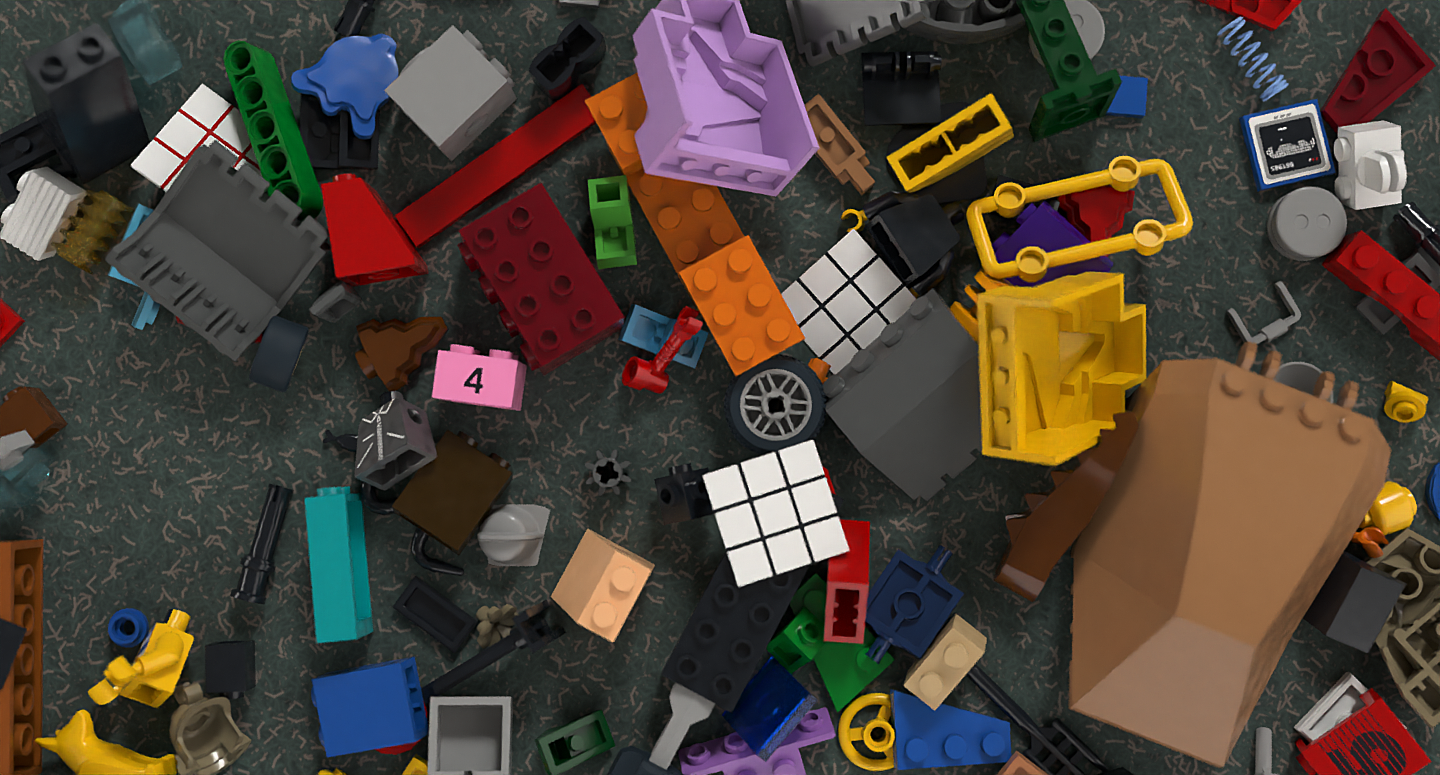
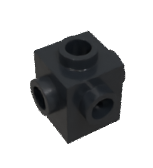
M691 463L668 468L670 476L654 479L664 525L715 514L702 476L709 473L708 467L692 470Z

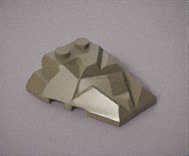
M1406 528L1381 549L1384 553L1383 556L1379 558L1371 557L1366 561V563L1406 583L1404 590L1378 635L1376 643L1401 697L1430 728H1433L1440 722V546Z

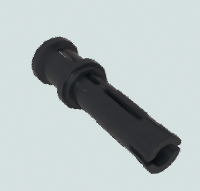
M274 484L268 485L269 489L250 552L241 558L240 564L243 568L236 589H232L230 594L234 598L258 604H265L266 602L264 591L270 573L275 572L276 568L275 561H272L291 494L294 491Z

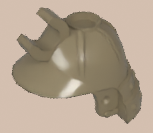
M189 681L175 686L173 693L180 706L171 715L169 735L177 753L175 757L178 762V775H216L233 764L248 748L252 740L241 733L231 717V705L228 698L203 697L198 682L190 685Z

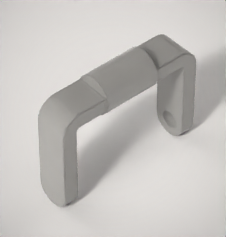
M1281 281L1275 283L1274 286L1291 315L1283 320L1278 319L1260 329L1259 334L1251 337L1237 312L1233 308L1226 311L1244 343L1250 341L1258 344L1263 340L1269 343L1288 332V326L1301 318L1299 308Z

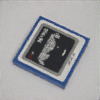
M1317 99L1253 113L1239 118L1258 192L1336 173Z

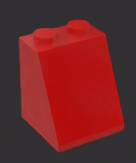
M356 174L336 175L332 177L333 182L321 184L337 279L355 287L429 274L428 266L373 187L361 177L356 178Z

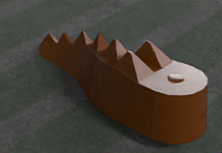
M1127 411L1113 414L1116 427L1114 429H1100L1101 443L1095 448H1088L1078 453L1077 456L1080 463L1073 470L1052 471L1051 476L1055 485L1049 491L1026 493L1024 497L1030 508L1026 512L1006 515L1005 519L1010 541L996 569L993 579L995 582L1031 602L1036 600L1053 567L1089 524L1119 471L1139 428L1138 421L1133 412Z

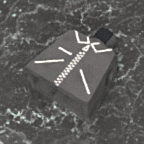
M387 391L381 394L380 408L362 419L358 429L355 478L385 491L437 458L426 412L404 400L403 395L398 391Z

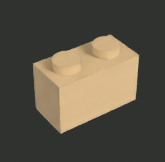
M955 614L933 640L921 660L917 659L910 667L903 686L933 710H936L985 653L987 638L959 615Z

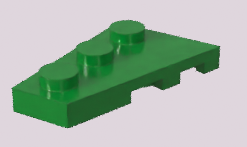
M816 572L796 590L789 604L795 616L802 609L807 608L825 625L827 584ZM866 627L863 644L827 641L813 657L837 713L895 660L886 652L879 664L874 662L873 658L881 647L878 648L871 659L865 655L876 640Z

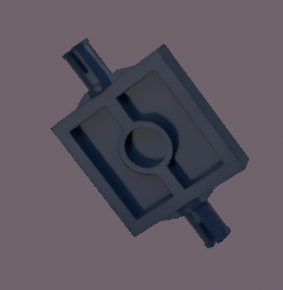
M939 545L928 563L916 561L898 549L869 591L865 623L873 628L878 637L865 655L871 659L878 648L881 647L873 658V661L877 664L880 663L891 645L903 648L921 660L964 596L962 591L948 583L940 573L953 555L947 549L940 561H938L945 551V547Z

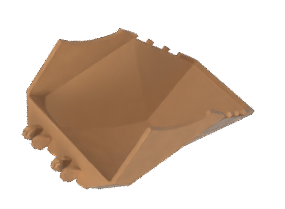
M1250 341L1245 342L1242 346L1236 365L1220 359L1162 361L1126 399L1125 412L1130 411L1135 414L1139 428L1110 488L1089 524L1074 540L1071 549V558H1074L1073 584L1070 595H1073V622L1070 624L1072 660L1069 662V709L1218 768L1224 767L1294 631L1382 490L1391 449L1374 419L1351 411L1357 401L1359 384L1346 381L1340 389L1339 398L1335 405L1327 401L1335 381L1334 374L1327 371L1322 372L1317 378L1312 395L1276 382L1274 378L1279 370L1281 353L1273 350L1269 351L1264 357L1262 368L1258 375L1249 371L1257 351V344Z

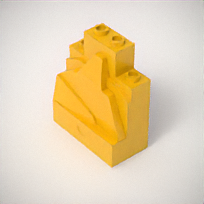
M1087 271L1075 276L1067 275L1033 288L1001 286L977 294L982 455L1055 466L1101 442L1099 430L1114 429L1116 425L1113 414L1125 412V391L1146 379V304L1124 303V274Z

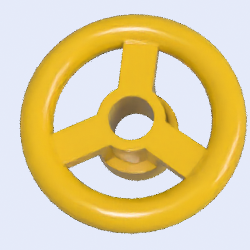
M870 693L856 698L845 708L839 720L838 739L842 751L852 763L865 770L884 771L894 767L893 743L895 733L888 722L891 716L890 695ZM881 705L876 719L870 720L864 727L850 728L851 721L858 711L866 706ZM875 727L884 729V734L880 739H873L870 736L872 729ZM863 740L869 749L875 752H884L887 758L870 759L864 757L854 748L851 741Z

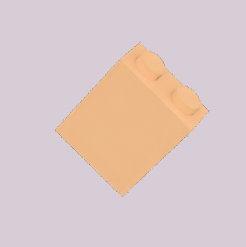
M587 528L551 598L576 623L614 642L655 564Z

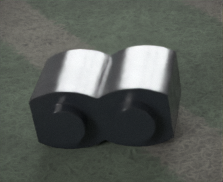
M585 17L572 21L563 29L557 43L543 49L532 61L529 73L533 82L552 101L561 99L575 87L579 75L589 72L600 63L607 49L604 37Z

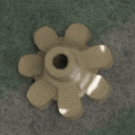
M506 604L501 609L495 606L491 608L483 606L477 611L476 617L481 621L477 627L480 633L477 642L482 649L500 641V637L505 638L510 635V630L512 629L510 626L515 624L512 618L518 615L516 612L517 608Z

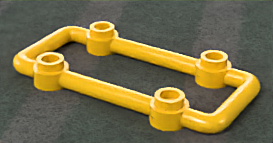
M1129 156L1116 157L1110 162L1109 169L1024 189L1016 183H1003L996 188L994 196L973 201L966 211L968 225L985 273L995 279L1018 276L1023 281L1029 283L1041 280L1049 268L1135 249L1141 255H1153L1163 248L1165 241L1186 236L1193 226L1192 215L1170 164L1161 159H1149L1138 162ZM1157 174L1177 222L1163 226L1156 220L1146 219L1136 224L1133 233L1047 253L1038 247H1026L1019 251L1016 260L998 263L982 214L996 211L1002 217L1013 218L1023 211L1025 204L1109 184L1115 190L1125 192L1134 188L1140 177Z

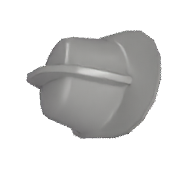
M501 504L494 506L481 524L477 534V540L488 558V563L497 566H536L550 510L533 504Z

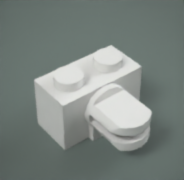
M1382 120L1338 127V139L1334 142V155L1339 166V177L1335 180V193L1341 203L1355 210L1402 203L1401 190L1405 187L1407 174L1404 163V151L1401 150V126Z

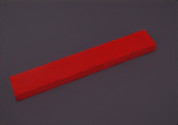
M579 85L396 214V219L415 246L420 248L596 124L585 103V100L590 98L591 95L584 85Z

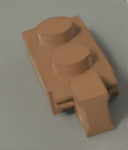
M817 94L804 104L819 146L815 155L835 179L837 178L842 185L850 180L862 196L874 187L875 183L874 179L865 170V167L870 164L865 156L866 151L824 99Z

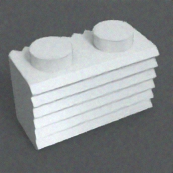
M48 167L32 169L25 172L19 179L16 188L20 193L15 203L10 204L1 216L0 221L4 226L0 232V238L39 261L55 255L61 246V242L64 240V236L68 233L67 230L71 227V223L74 221V217L77 215V211L80 208V204L84 201L87 191Z

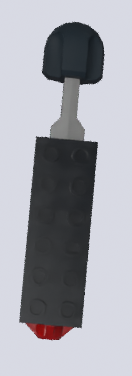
M822 466L838 513L844 499L836 495L829 471ZM725 550L662 668L661 675L675 682L669 695L673 712L651 753L634 746L621 748L607 775H683L681 771L670 763L690 725L708 718L715 704L732 713L810 564L738 587L727 550Z

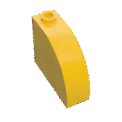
M992 93L892 153L887 159L905 190L911 193L923 189L974 162L1012 139L1014 134L1004 113Z

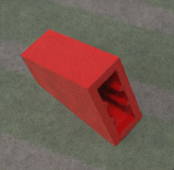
M839 519L850 551L828 558L824 641L863 644L869 586L870 521Z

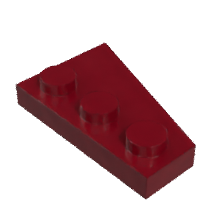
M1387 8L1378 14L1320 110L1323 119L1337 135L1338 127L1369 123L1436 67Z

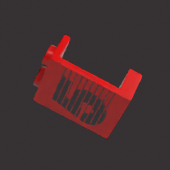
M1373 688L1358 696L1365 706L1310 744L1306 745L1301 738L1294 742L1301 752L1296 756V759L1308 775H1315L1316 773L1318 775H1413L1432 762Z

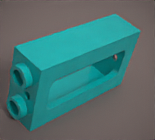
M350 486L316 489L317 497L304 498L316 643L359 639L373 632L361 493L351 494Z

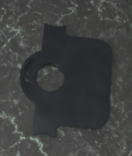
M966 102L941 104V122H945L971 106V104ZM940 124L902 125V130L892 138L888 146L887 157ZM984 156L914 193L919 197L931 194L939 204L949 203L950 201L973 200L980 197L987 187ZM887 159L888 168L891 174L895 177L896 180H898L901 183L897 174L895 173L894 169L892 168L891 164Z

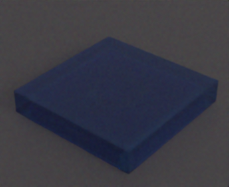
M771 656L746 685L732 713L725 710L722 716L754 753L766 762L818 700L786 667Z

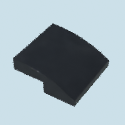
M301 93L300 134L312 168L378 170L380 109L375 115V132L373 136L369 139H360L353 133L348 111L341 110L334 116H327L323 113L316 96Z

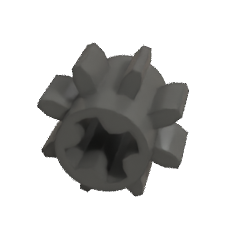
M616 449L611 453L610 458H605L600 450L596 451L599 461L595 465L585 463L586 468L593 470V477L589 478L586 484L596 482L600 485L598 495L603 496L607 487H612L616 495L621 494L618 484L621 481H632L629 476L624 475V468L628 467L631 462L624 461L620 463L617 461L618 450ZM609 461L614 463L613 470L619 472L617 479H610L606 484L602 482L603 475L598 473L600 466L607 467Z

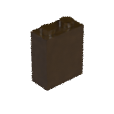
M447 429L435 446L437 458L418 469L392 505V508L397 515L459 556L512 481L513 474L508 470L511 465L495 453H491L488 457L476 449L478 443L462 431L455 435Z

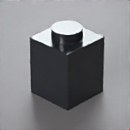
M255 640L216 641L205 645L206 693L219 692L220 697L236 699L244 697L245 691L256 687Z

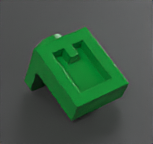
M804 608L787 626L770 639L766 649L792 674L811 661L827 642L824 641V625L807 608Z

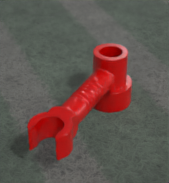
M687 306L681 310L677 322L674 324L672 334L653 361H646L636 356L631 357L623 369V385L638 391L644 388L657 394L663 393L669 381V375L667 372H664L684 342L691 339L693 335H696L702 327L703 322L695 319L700 311Z

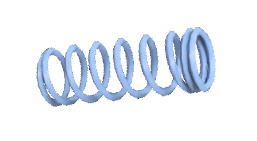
M1243 17L1235 19L1217 32V35L1220 36L1227 29L1234 28L1224 38L1223 44H1229L1231 41L1227 40L1245 24L1246 20H1243ZM1247 31L1236 38L1243 39L1234 46L1230 55L1234 56L1239 53L1235 51L1252 36L1253 31ZM1257 41L1243 49L1249 51L1239 60L1238 66H1244L1247 63H1243L1244 60L1260 46L1261 42ZM1262 53L1251 60L1258 61L1246 72L1245 77H1252L1255 74L1250 73L1268 57V53ZM1276 64L1267 65L1258 71L1263 72L1267 70L1255 81L1253 88H1259L1262 85L1259 83L1274 70ZM1277 75L1266 82L1275 81L1260 95L1262 101L1268 100L1288 86L1289 83H1286V80H1282L1284 75Z

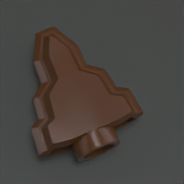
M419 317L408 323L401 322L395 318L383 323L372 319L356 326L363 348L355 352V357L369 380L378 376L389 392L398 391L409 384V375L421 367L423 354L435 348L449 329L443 317Z

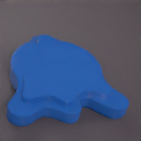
M378 34L372 37L351 36L342 38L334 42L325 51L317 64L310 68L295 71L291 76V86L298 93L316 96L323 113L327 116H334L341 110L348 111L354 135L360 139H369L375 132V115L377 111L390 100V97L384 90L398 77V66L395 59L396 43L390 36L385 34Z

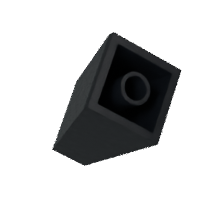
M98 23L22 61L38 125L83 185L140 154L150 143L122 56Z

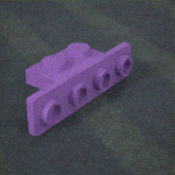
M823 707L741 732H734L721 738L697 743L680 749L678 753L683 775H708L722 770L724 775H806L799 748L834 738L836 734L828 709Z

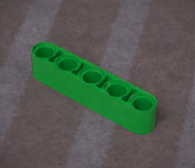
M238 40L232 42L224 53V66L262 177L271 184L267 190L269 197L278 189L303 210L298 219L305 220L309 215L315 219L322 210L323 197L275 59L268 51L245 41Z

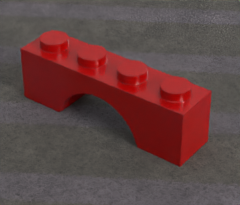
M1362 230L1345 235L1338 247L1329 254L1321 265L1352 290L1375 299L1392 311L1406 325L1410 332V337L1440 361V294Z

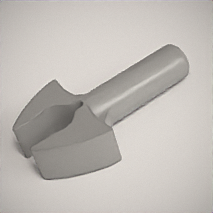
M1259 727L1256 729L1254 775H1279L1272 774V730L1266 727Z

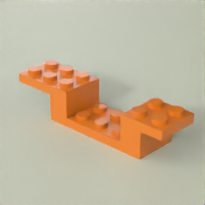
M638 72L585 100L590 113L605 138L609 151L621 173L627 176V182L695 308L697 311H700L735 377L803 341L805 337L753 242L749 235H743L718 187L645 173L634 136L644 123L648 108Z

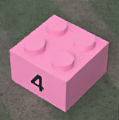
M451 344L450 351L438 350L432 398L447 402L521 411L527 365L518 361V355H513L514 353L490 350L489 356H481L480 351L474 350V347Z

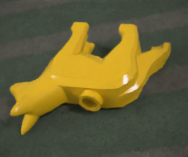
M85 709L76 712L70 722L61 730H56V738L35 739V742L41 747L57 753L76 775H176L178 772V762L174 754H168L161 758H151L125 748L120 744L98 739L94 732L90 713Z

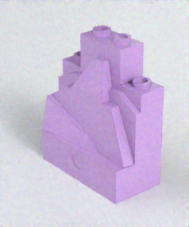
M661 0L655 9L650 10L632 35L638 53L634 62L648 106L645 121L634 135L645 173L777 196L819 149L782 41L750 33L739 0Z

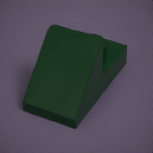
M602 709L590 712L563 726L549 728L535 739L547 775H559L616 746Z

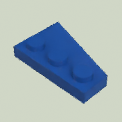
M890 689L891 723L895 733L893 743L895 769L905 770L1003 763L1011 758L1010 722L943 703L936 710H933L917 696Z

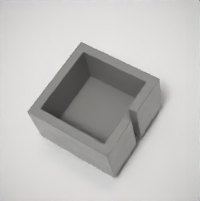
M430 697L428 775H468V771H473L472 775H512L513 698Z

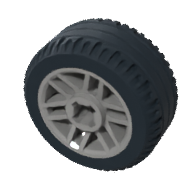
M777 354L735 377L734 375L732 377L724 400V412L728 427L741 445L762 456L814 440L824 424L827 413L825 410L827 398L825 392H823V384L817 374L804 362L791 356ZM773 399L780 400L782 410L777 413L770 412L768 402Z

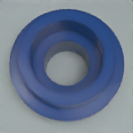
M134 608L117 611L111 617L108 624V633L111 640L118 646L125 648L134 647L142 643L149 631V623L146 616ZM127 620L132 621L135 625V631L132 635L126 634L123 629V625Z

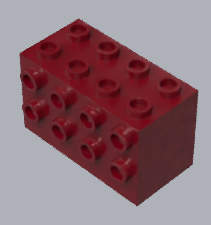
M542 183L537 184L458 230L462 242L457 246L463 260L471 272L478 269L482 276L478 278V281L481 284L482 291L491 305L497 302L503 309L498 312L501 317L500 319L511 338L517 335L521 338L523 344L519 346L520 352L532 371L539 368L543 376L623 328L624 315Z

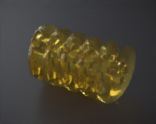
M103 189L100 192L86 190L85 193L91 199L92 204L78 202L76 206L84 216L81 218L70 215L68 219L74 225V231L63 228L59 231L67 242L65 244L54 241L51 243V246L59 256L92 275L93 272L86 263L99 265L102 260L95 250L108 252L110 246L103 237L116 239L119 234L112 227V224L125 226L127 223L120 211L133 213L135 210Z

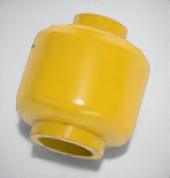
M1392 481L1385 482L1359 528L1365 529L1375 526L1385 536L1410 527L1414 515L1417 513V505L1413 494L1406 487H1401L1398 483Z

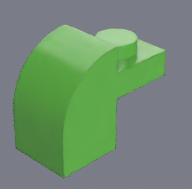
M622 175L588 180L589 204L594 226L598 269L637 265L636 239L627 176Z

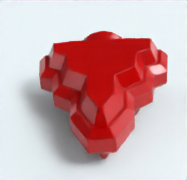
M1109 184L1057 197V201L1060 202L1058 209L1065 212L1066 220L1090 242L1112 238L1113 234L1122 229L1124 215L1132 211L1135 191L1120 192Z

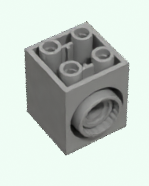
M454 25L430 47L425 48L414 56L404 67L400 75L384 90L451 162L517 99L512 90L516 84L509 77L510 73L496 58L489 62L487 60L489 56L485 53L484 47L468 30L461 34Z

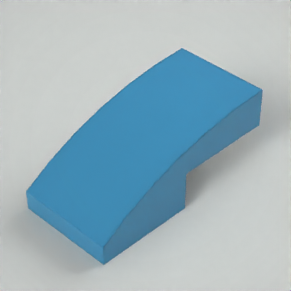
M631 304L618 340L657 355L672 334L677 320L665 317L636 304ZM700 329L691 339L686 340L672 361L696 368L708 332Z

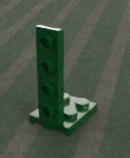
M1016 0L1055 88L1054 91L1040 97L1028 128L1033 142L1105 117L1122 84L1116 68L1099 75L1096 74L1064 0Z

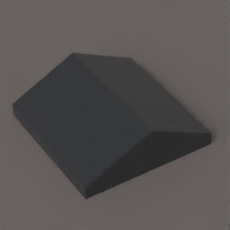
M1344 551L1303 619L1325 636L1369 653L1404 590L1406 583Z

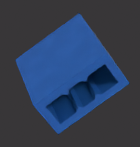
M415 656L327 672L312 679L311 699L313 705L318 710L320 720L319 739L325 747L327 757L413 743L429 734Z

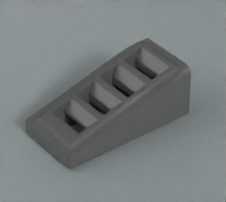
M339 280L318 296L309 310L314 316L336 323L362 302V298L353 286Z

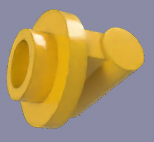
M1394 381L1388 383L1384 393L1386 395L1384 411L1388 417L1398 422L1408 423L1417 421L1425 415L1428 396Z

